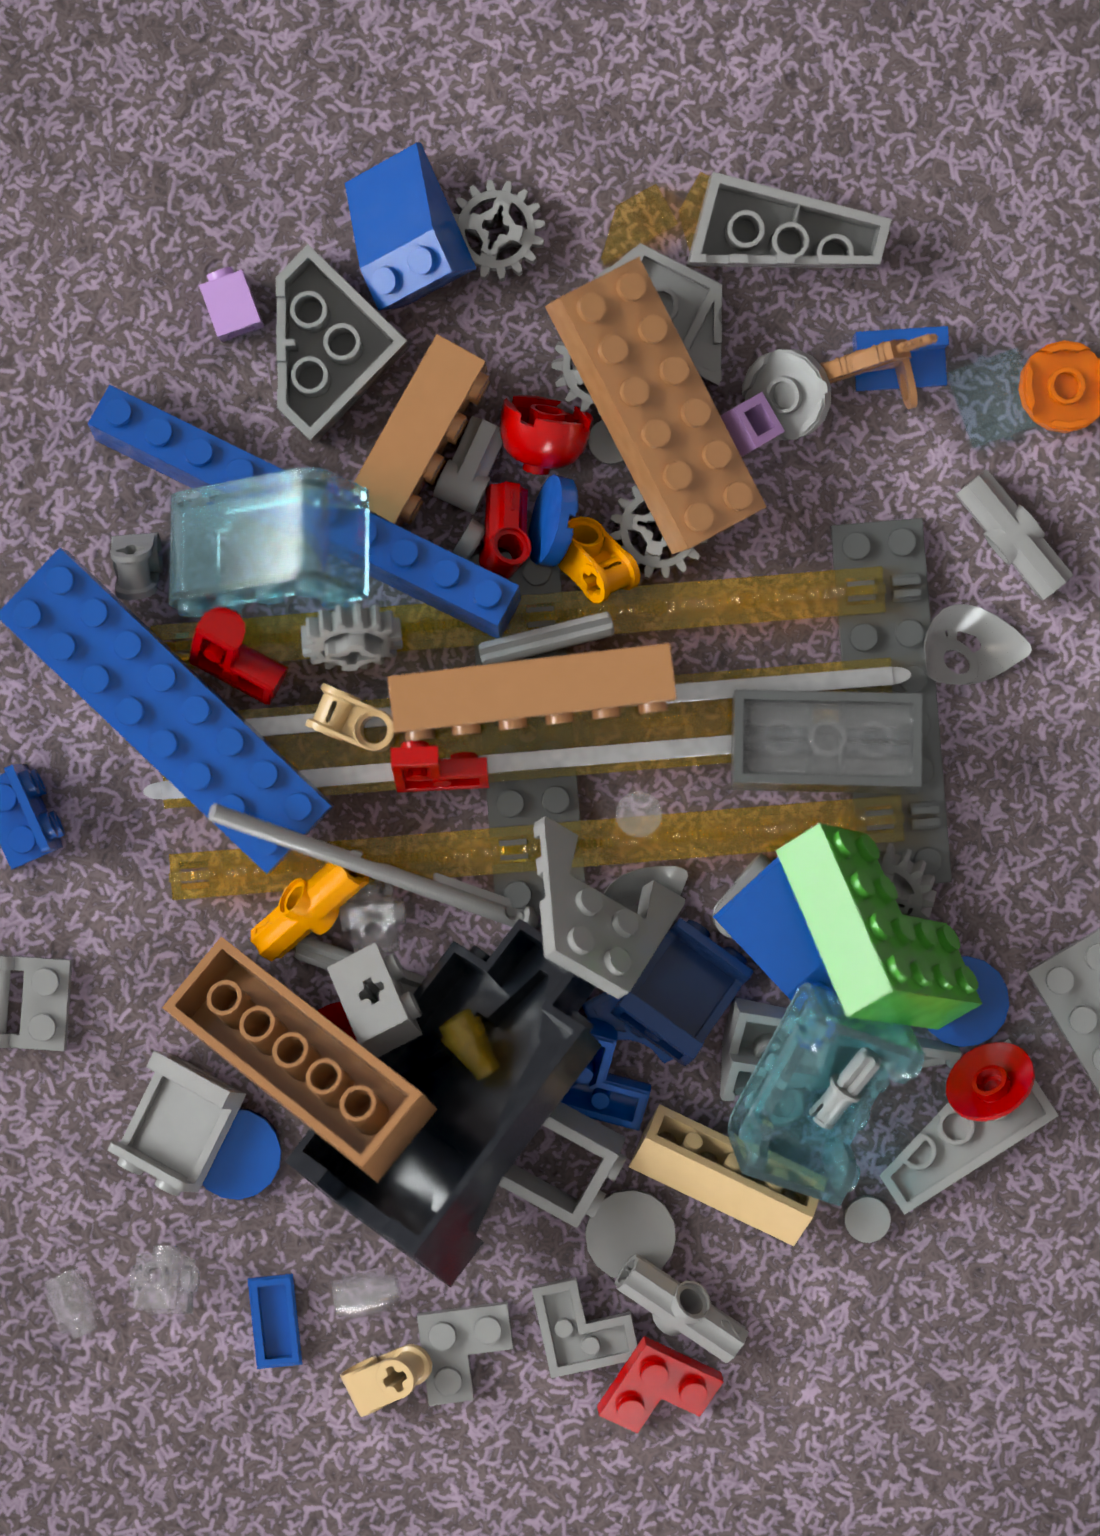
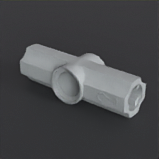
M987 469L955 494L985 531L983 535L996 554L1007 565H1013L1041 601L1074 576L1045 541L1044 531L1033 516L1023 506H1017L1005 489Z
M637 1253L628 1259L625 1266L618 1273L614 1283L617 1286V1290L650 1311L656 1326L663 1333L670 1336H677L682 1333L725 1363L734 1359L740 1348L745 1344L749 1333L746 1327L712 1305L709 1294L699 1283L695 1281L680 1283Z

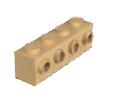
M660 1104L643 1131L629 1165V1168L792 1246H795L813 1219L825 1183Z

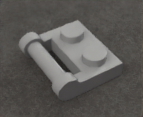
M0 955V1048L67 1050L73 959ZM11 970L24 971L20 1033L7 1032Z

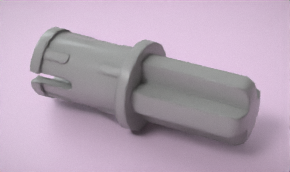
M868 1047L861 1048L841 1074H834L830 1078V1086L810 1108L809 1115L814 1116L813 1121L825 1129H832L846 1109L852 1103L860 1101L862 1098L861 1090L880 1068L881 1057Z

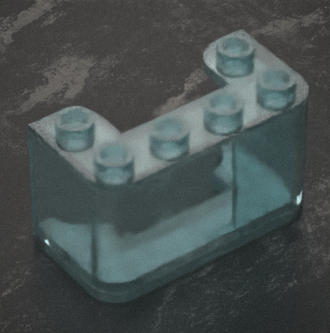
M298 468L183 490L171 495L169 606L177 609L180 616L198 617L201 619L207 611L213 608L226 607L234 610L242 618L245 603L279 604L284 601L285 596L291 595L321 600V606L335 609L336 605H342L346 608L350 606V601L368 598V489L325 469Z
M811 983L801 985L730 1115L727 1131L728 1138L742 1174L840 1206L847 1193L853 1191L859 1181L860 1168L857 1165L851 1143L858 1130H863L867 1125L870 1109L878 1094L886 1090L890 1079L893 1082L905 1084L911 1078H915L923 1066L925 1054L911 1026L847 1017L836 992ZM868 1047L877 1053L882 1059L880 1068L861 1090L862 1098L860 1101L852 1103L832 1129H825L813 1121L814 1116L809 1115V1110L830 1086V1078L834 1074H841L861 1048Z

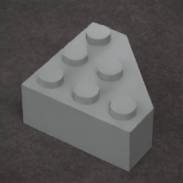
M307 244L276 276L277 408L315 445L410 347L407 340Z

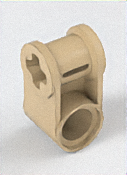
M322 684L321 690L324 694L313 719H307L305 726L342 742L345 740L366 750L380 752L386 751L393 746L397 740L398 733H394L391 715L361 702V699L328 684ZM379 717L387 725V735L380 743L371 744L364 736V727L370 719Z
M407 1344L381 1356L365 1359L346 1369L340 1374V1377L360 1417H363L409 1395L415 1386L429 1378L432 1372V1361L425 1349L419 1345Z

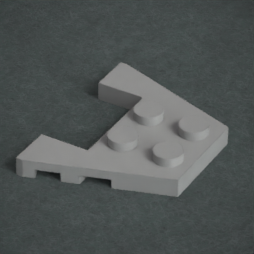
M544 816L534 823L533 828L534 838L540 839L542 855L536 859L537 875L544 879L545 899L540 901L544 957L619 999L630 993L683 908L685 898L653 880L642 887L638 912L636 914L570 874L578 835L549 817Z

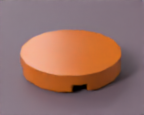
M1063 340L1047 344L1029 357L1020 373L1018 391L1022 406L1033 422L1048 431L1069 433L1084 429L1099 418L1100 358L1090 351L1089 347L1082 343Z

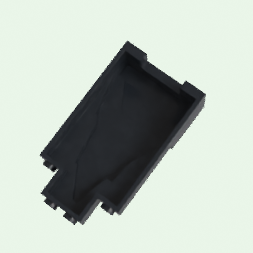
M519 918L491 956L475 945L468 951L453 941L413 993L422 1012V1016L416 1018L423 1035L378 1057L380 1061L423 1093L437 1108L436 1112L379 1182H376L311 1129H309L285 1162L324 1195L447 1286L451 1287L484 1243L476 1234L501 1179L602 1046L590 1033L594 1027L593 1024L578 1013L596 986L544 957L542 923L540 922L534 928Z

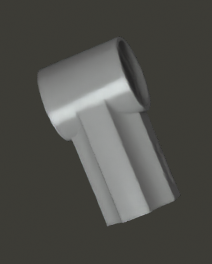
M474 416L471 417L453 459L447 461L440 475L433 497L475 515L491 480L489 474L503 445L499 432L500 427Z

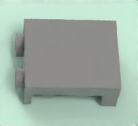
M154 1051L146 1067L155 1073L120 1142L111 1141L107 1151L119 1157L117 1164L120 1167L138 1175H142L143 1171L157 1178L154 1185L169 1194L179 1196L181 1192H199L246 1093L172 1053Z

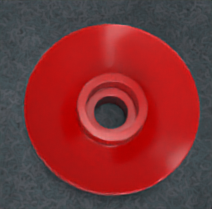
M992 1042L978 1046L963 1055L951 1069L946 1082L947 1099L954 1111L966 1119L991 1121L1001 1118L1017 1109L1030 1094L1035 1081L1034 1065L1028 1054L1017 1045L1007 1042Z

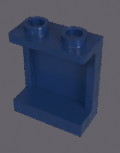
M679 918L666 933L630 993L621 997L610 1013L685 1067L695 1059L704 1046L702 1043L754 971L746 966L748 961L741 953L730 947L723 949L709 939L711 934L701 924L693 920L686 922Z

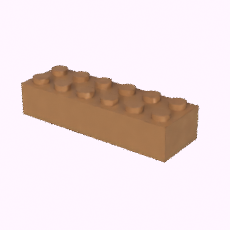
M640 257L584 284L545 306L672 554L688 550L767 507Z
M670 643L387 676L394 733H405L406 741L435 739V729L452 728V736L482 733L481 724L498 722L500 731L527 728V718L544 716L546 725L574 722L573 713L592 711V720L620 717V707L638 705L639 714L663 712L668 710L667 702L677 699Z
M222 936L162 1007L180 1025L376 1182L380 1181L437 1110L423 1093Z

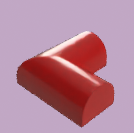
M218 607L207 611L195 628L189 656L190 664L254 699L270 705L287 674L288 667L243 643L246 633L245 623L234 610Z

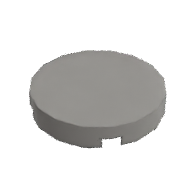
M777 349L760 356L748 368L742 384V397H745V401L763 392L785 431L773 438L774 440H796L813 433L825 421L831 406V385L825 369L813 356L799 349Z
M634 1188L616 1191L605 1196L593 1218L588 1217L585 1229L587 1251L595 1265L613 1278H617L618 1273L625 1266L628 1259L636 1253L659 1269H662L672 1256L676 1241L674 1220L666 1205L653 1194Z

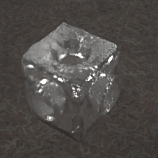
M369 880V883L350 898L347 904H343L340 907L342 932L351 931L354 953L375 942L385 953L400 951L399 925L407 924L404 897L395 898L394 887L391 884L378 880Z
M169 1245L153 1246V1253H136V1265L132 1267L130 1272V1287L134 1292L133 1309L149 1314H192L194 1293L198 1291L200 1284V1273L196 1266V1259L181 1254V1247Z

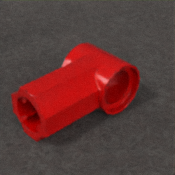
M507 481L499 484H490L486 489L484 547L479 554V564L481 567L505 579L514 575L530 556L532 549L531 541L527 535L528 489L523 488L520 483ZM498 547L506 549L511 554L512 559L502 556Z

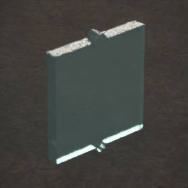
M1018 348L989 358L979 356L975 363L947 373V379L972 448L1001 438L1011 440L1013 434L1038 425L1032 421L1021 403L1018 388L1020 373L1024 365Z

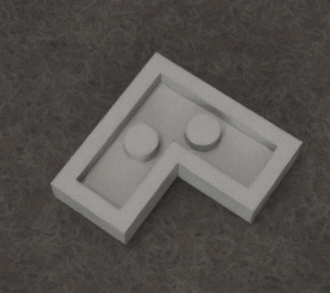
M577 1277L532 1286L551 1378L627 1362L638 1345L631 1311L586 1321Z
M508 1301L417 1313L420 1344L427 1351L432 1361V1372L429 1378L425 1380L428 1405L434 1406L474 1400L469 1355L513 1349Z

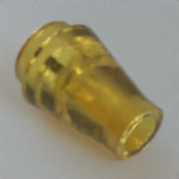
M470 1008L454 1015L439 1027L440 1032L444 1036L441 1041L473 1073L477 1080L485 1078L500 1067L480 1015L474 1016Z

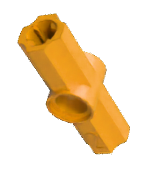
M327 863L307 881L302 878L293 880L282 893L279 906L251 929V942L257 948L259 955L272 962L275 958H282L311 932L317 935L326 933L336 921L340 907L369 883V877Z

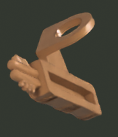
M926 334L908 341L906 339L884 341L876 346L872 345L870 348L857 350L851 354H845L843 357H836L834 360L819 364L825 369L830 384L865 372L895 368L903 402L907 409H913L917 407L918 398L909 359L911 357L910 351L937 342L938 336L936 334Z

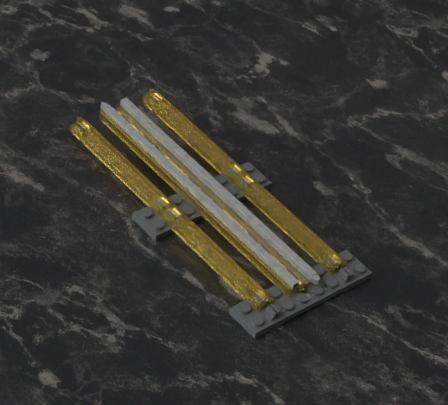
M923 518L831 525L834 570L644 585L630 590L621 588L610 593L607 600L598 604L590 601L583 591L562 592L559 566L536 565L529 556L514 575L507 579L519 585L521 601L502 637L602 612L610 613L615 630L614 635L838 617L841 661L674 675L677 699L667 702L668 710L663 712L639 714L637 705L620 707L621 716L592 720V711L573 713L574 722L546 725L544 716L527 718V728L500 731L498 722L481 724L482 733L452 736V728L435 729V739L419 741H426L429 743V746L438 745L440 759H450L452 754L458 752H473L478 754V757H487L489 788H486L489 828L324 842L349 851L363 852L361 856L363 859L388 864L428 879H433L434 873L450 878L493 874L495 894L509 898L512 908L519 909L528 904L535 910L537 916H541L540 901L545 899L544 879L537 875L536 859L542 855L540 839L534 838L533 828L534 823L544 816L549 817L578 835L570 874L584 883V867L773 852L819 823L866 833L876 843L880 852H885L889 843L894 844L895 854L902 855L905 850L910 849L912 850L910 861L916 863L917 861L924 860L926 866L923 875H934V884L952 882L936 681L927 676L924 651L925 638L931 625ZM500 552L505 558L512 559L509 552ZM473 554L469 561L480 566L479 554ZM425 603L379 607V613L391 610L393 611V618H400L403 648L396 649L397 652L474 646L476 666L483 665L478 649L479 644L496 639ZM318 612L242 618L246 630L243 643L278 662L311 659L310 657L303 656L300 628L301 626H306V618H319ZM198 622L150 626V629L162 641L189 639L186 641L164 643L173 651H191L194 632ZM564 648L516 661L567 655V651ZM190 652L177 653L190 668L198 669L189 662ZM735 690L923 694L922 787L917 794L852 793V799L580 821L577 775L731 763L732 697ZM390 698L361 700V702L387 712L392 716ZM319 704L237 710L254 729L325 796L396 790L391 768L390 748H399L402 743L407 742L405 740V733L398 734L393 746L386 751L375 752L363 749L345 740L342 742L305 726L307 719H313ZM813 709V724L838 725V710ZM379 717L370 719L364 727L365 738L371 744L380 743L387 735L386 723ZM164 776L163 781L150 784L143 790L144 795L149 798L162 799L164 809L195 806ZM240 848L169 854L170 873L168 875L172 888V900L284 891L296 878H302L307 881L328 862L292 850L271 873L266 874ZM208 867V870L181 872V869ZM369 877L368 884L385 883ZM209 879V881L182 883V881Z

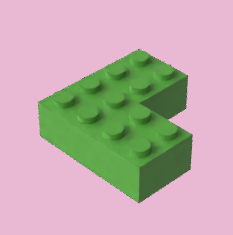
M819 823L776 850L847 1017L939 1030L982 1005L977 993L979 985L976 976L969 967L965 966L958 950L960 948V941L957 934L947 923L902 915L896 902L898 898L897 890L892 881L884 875L878 861L880 857L879 849L870 836L866 833Z

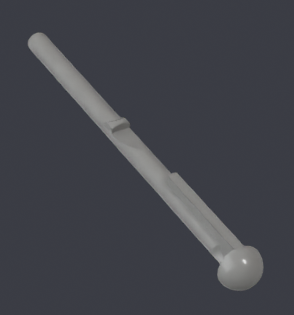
M216 803L210 808L208 814L209 821L508 925L511 928L519 918L534 928L538 924L537 914L528 904L523 908H512L510 899L439 873H434L433 880L388 864L361 858L363 854L361 851H349Z

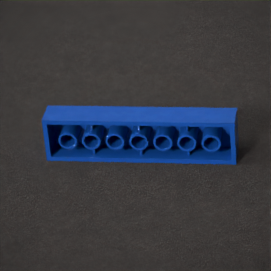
M59 548L0 610V620L207 818L211 806L216 803L307 835L335 806L69 551ZM213 822L266 874L271 873L292 851L289 848Z

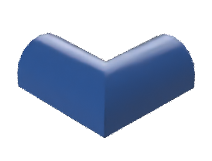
M586 1018L594 1026L590 1033L602 1046L560 1102L591 1119L639 1131L652 1084L608 1073L618 1033L613 1026L606 1022Z

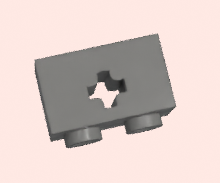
M375 942L327 967L358 1043L378 1058L423 1035L416 1018L422 1016L421 1009L410 991L404 992L400 980L405 978L406 975L394 953L387 955Z

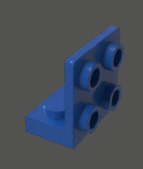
M12 764L4 768L5 773L0 774V846L11 870L62 848L63 844L60 837L65 836V830L59 816L54 810L48 812L41 798L42 795L47 794L40 774L36 769L30 771L27 764Z

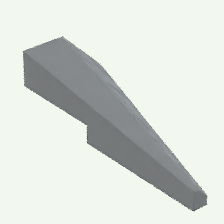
M734 997L722 1040L720 1097L724 1101H733L737 1095L761 1092L766 1096L777 1094V1089L804 1085L808 1089L830 1086V1078L834 1074H841L863 1047L870 1048L882 1059L880 1068L870 1080L877 1079V1074L903 1071L907 1075L919 1073L918 1068L944 1064L953 1068L962 1053L958 1046L825 1016L819 1017L812 1024L801 1011Z

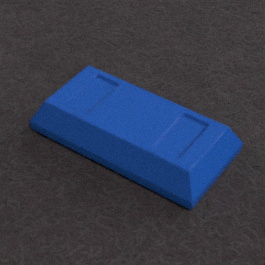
M293 1273L248 1278L257 1369L302 1365Z

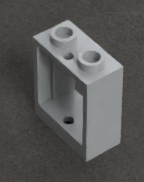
M559 1102L543 1126L602 1158L579 1200L514 1164L501 1179L499 1186L578 1228L585 1214L593 1218L606 1195V1193L600 1190L606 1177L615 1181L627 1157L620 1154L626 1137Z

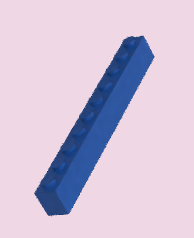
M112 385L108 386L88 422V426L97 442L496 639L502 637L521 601L519 585Z

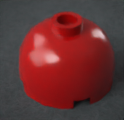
M516 395L513 396L512 403L507 398L503 400L499 432L504 448L511 457L523 463L522 469L536 475H548L550 469L564 468L575 462L584 452L592 429V415L587 411H581V408L577 406L574 407L573 414L556 407L562 401L539 396Z

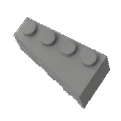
M713 172L708 180L686 266L874 269L881 263L892 219Z

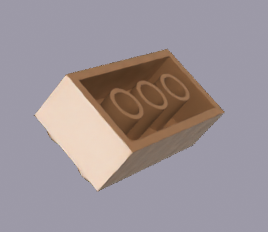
M436 334L348 491L346 498L350 503L399 527L402 526L403 522L409 525L413 523L424 502L418 496L426 482L434 485L446 463L444 457L441 456L448 442L453 445L457 444L468 424L467 416L464 415L470 402L476 405L481 402L491 383L489 381L490 376L486 375L488 370L485 360Z

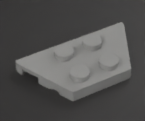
M641 243L626 253L614 265L606 268L594 277L596 279L640 257L701 379L716 387L719 386L722 380V284Z

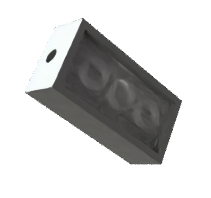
M735 690L732 697L731 790L917 794L922 787L923 694Z

